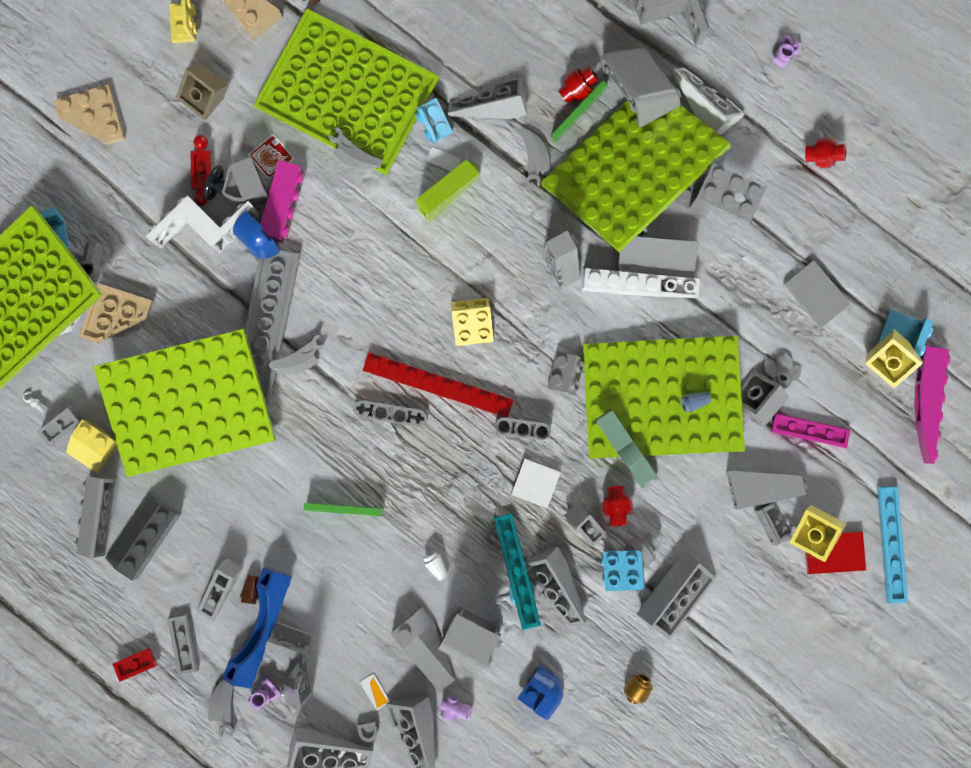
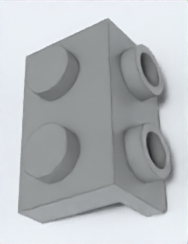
M557 352L547 388L575 396L579 389L580 376L585 366L584 359L577 355Z
M276 622L265 648L273 653L286 655L292 660L302 661L308 651L313 635Z

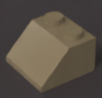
M198 62L186 68L176 98L202 119L206 120L224 99L229 84L204 64Z

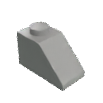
M578 503L563 515L592 547L607 534Z

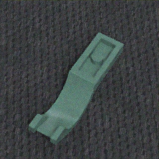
M609 409L595 419L641 488H644V485L652 479L656 480L658 478L612 409Z

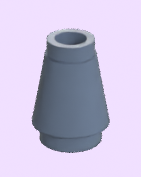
M709 392L685 394L684 397L680 398L684 412L689 411L690 413L711 403Z

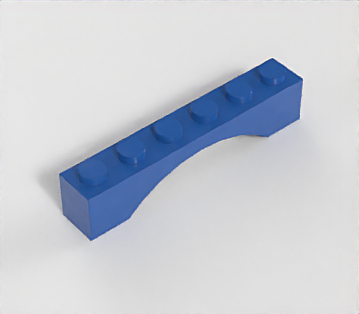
M266 567L262 569L256 585L259 594V611L255 627L245 645L228 661L222 677L223 680L232 686L251 689L256 679L257 671L266 650V642L276 624L279 611L292 579L291 576L282 571Z

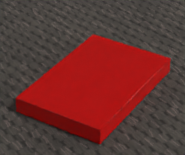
M863 532L842 533L825 562L805 552L807 574L866 571Z

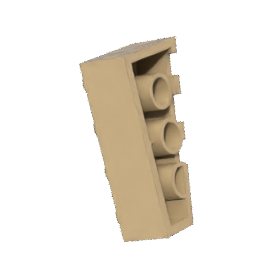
M222 0L252 40H255L283 18L280 10L267 0Z

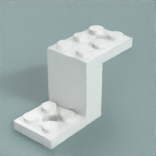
M187 195L176 203V207L172 211H168L163 215L162 221L158 225L155 224L148 230L146 237L161 249L188 223L220 254L236 238L233 234V226L237 218L245 210L254 219L260 214L247 201L240 204L236 208V213L232 217H227L222 222V226L219 227Z

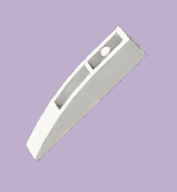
M585 268L581 291L638 296L698 298L700 279Z

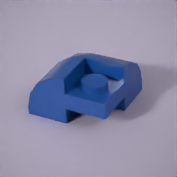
M246 210L237 218L233 226V234L246 246L252 256L259 259H268L280 252L272 238L268 239V235L263 230V227Z
M539 664L517 699L531 708L540 717L549 720L562 701L563 687L561 681L554 674Z

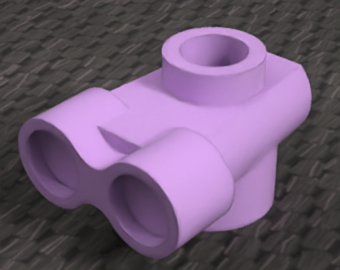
M783 35L778 42L779 48L773 58V62L782 68L802 48L799 42L792 41L788 35Z
M268 676L260 682L261 686L248 699V702L256 711L272 699L276 700L281 696V690ZM258 695H261L264 698V700L259 701L257 698Z
M449 696L448 699L444 698L440 704V709H442L441 717L447 720H456V716L467 720L472 713L473 707L459 703V699Z

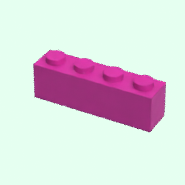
M278 160L260 224L268 235V239L272 238L273 240L283 242L284 238L288 237L290 230L288 223L289 220L293 219L295 212L293 205L294 202L298 201L300 194L298 187L299 184L303 183L305 176L299 165Z

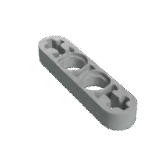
M364 400L356 402L353 407L355 415L365 419L414 427H422L428 420L426 413L420 409ZM364 404L366 408L371 409V405H374L372 410L373 416H369L370 412L366 411L360 414L357 407H361ZM379 407H384L387 411L386 415L382 418L376 415V409ZM397 410L405 412V418L402 421L395 419V412ZM408 411H412V416H417L418 413H421L424 421H420V424H417L415 419H410L411 422L408 423Z

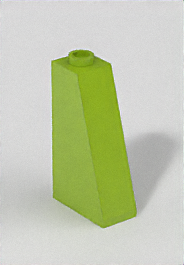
M467 159L415 200L417 210L431 222L479 178L478 171L480 169L474 162L470 163Z

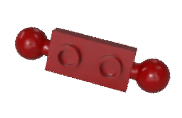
M197 135L193 139V145L197 151H190L191 189L197 190L194 194L195 203L203 206L208 203L204 199V187L211 172V152L205 150L208 146V139L204 135Z

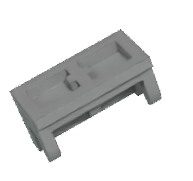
M72 405L36 431L48 446H51L80 423L81 417L74 413L75 409Z
M775 502L754 510L772 546H778L792 538Z

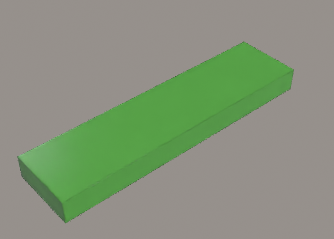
M601 81L552 133L551 140L555 144L607 90L608 84L605 81Z
M304 503L303 508L304 511L367 516L383 515V508Z

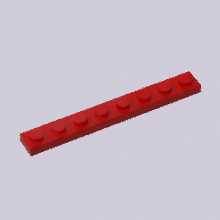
M369 352L362 370L508 418L513 399Z

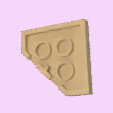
M108 84L54 100L58 117L62 121L99 139L105 144L125 139L111 87Z
M97 283V288L103 295L88 308L79 337L95 343H101L147 320L154 301Z

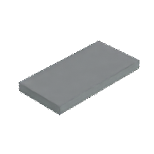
M637 235L619 253L617 271L694 278L698 241Z

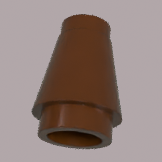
M247 575L239 596L241 597V603L256 605V601L259 600L256 586L259 577Z

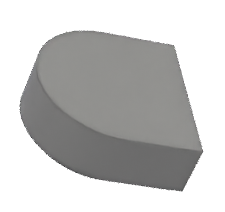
M376 719L357 723L358 735L362 741L372 742L376 739L378 735Z

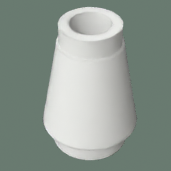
M436 551L429 553L423 558L424 565L438 581L448 576L441 555L437 554Z

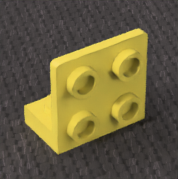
M181 0V3L169 4L171 41L173 43L196 41L195 35L198 34L197 24L194 23V16L197 15L195 5L192 4L191 0Z
M489 298L451 302L457 346L493 342Z

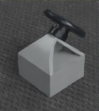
M251 157L229 165L226 179H223L224 169L221 165L215 166L207 178L204 187V199L206 201H211L219 193L238 205L247 201L253 207L267 203L268 191L259 169Z

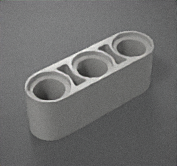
M500 418L495 424L496 432L502 436L544 441L551 434L550 427L541 422ZM502 421L509 424V429L506 432H502L498 428V424ZM520 424H525L528 427V432L524 435L517 431V427ZM538 427L546 428L547 435L545 437L537 435L536 430Z

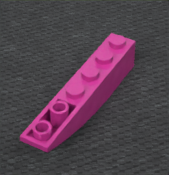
M926 346L924 354L920 356L923 364L917 368L914 397L915 422L924 464H935L938 458L937 442H939L941 437L939 426L943 420V412L941 410L946 398L944 393V387L948 381L946 371L951 357L949 349Z

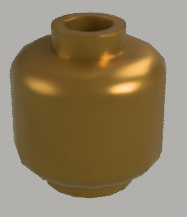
M641 673L631 675L624 687L627 700L633 704L645 703L653 690L651 680Z

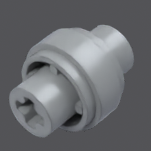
M648 533L644 538L639 536L633 537L626 543L624 549L625 551L640 550L643 555L644 568L654 562L656 557L654 551L660 547V543L652 534Z

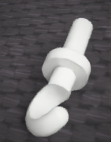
M25 392L23 400L44 414L46 410L39 404L40 401L33 397L27 400L26 395L30 392Z

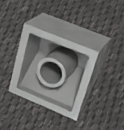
M755 370L741 384L742 410L764 426L789 398L780 384Z

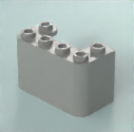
M458 606L440 641L438 650L480 672L484 669L487 671L492 663L493 651L497 652L502 643L499 640L501 634L498 633L500 628Z

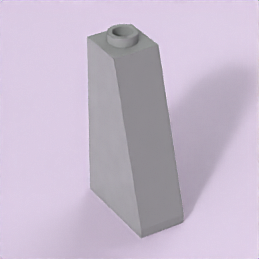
M744 471L726 472L734 509L736 510L806 495L807 483L800 475Z

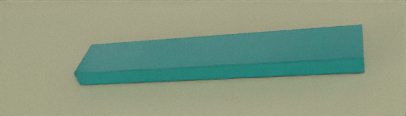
M510 513L494 517L522 631L541 627L513 515Z

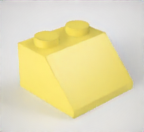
M894 329L867 353L865 364L895 388L921 366L923 362L910 342Z
M82 419L70 437L66 453L99 474L117 448V443L112 435L91 421Z
M810 505L806 509L790 543L825 562L842 534L846 523Z

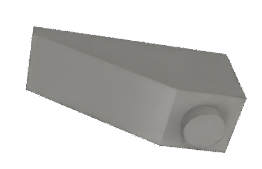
M228 558L219 565L197 610L199 614L212 621L216 619L243 567Z

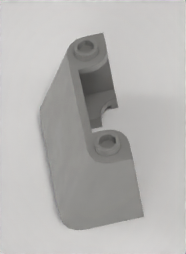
M639 47L608 52L600 56L603 77L607 82H614L629 102L630 110L637 113L635 121L639 127L680 107L679 98L681 93L679 89L673 87L652 59L651 52L648 49L645 50V48Z

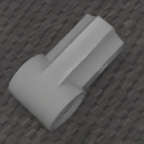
M89 241L85 244L80 265L85 272L88 268H93L92 273L88 276L92 281H95L100 276L99 266L104 245Z

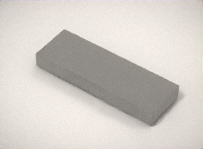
M188 613L168 617L178 676L198 672Z

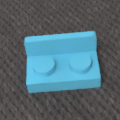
M433 98L416 107L417 113H415L419 124L423 123L426 129L423 132L428 141L431 140L433 143L438 142L437 140L453 133L437 98Z

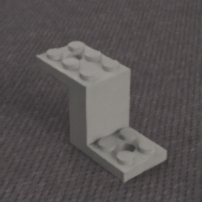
M633 0L641 25L683 12L695 46L703 43L710 29L707 19H704L702 13L704 9L701 1Z
M713 163L706 174L698 177L672 203L703 217H706L715 208L750 224L767 187ZM742 193L745 196V201L742 203L737 202L735 194Z

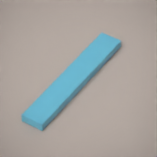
M898 486L877 487L887 603L908 602Z

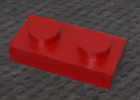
M151 648L112 664L119 682L158 666Z

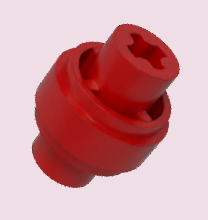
M590 66L583 71L573 69L566 75L564 79L565 85L558 90L567 103L575 98L579 101L581 99L584 100L593 91L592 85L599 78Z
M831 137L820 138V140L816 141L815 145H806L805 160L806 162H815L817 167L831 168L835 166L836 161H846V144H836V140Z
M624 486L608 487V497L603 498L602 513H604L605 517H610V527L627 526V515L632 514L633 501L630 500V496H625Z

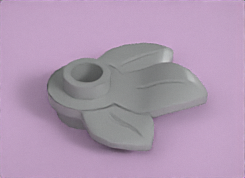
M782 353L776 361L764 360L766 375L771 377L774 382L780 384L783 389L788 388L791 382L797 380L801 375V367L793 366L792 358L787 353Z

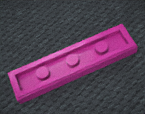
M775 413L770 432L847 448L851 429Z

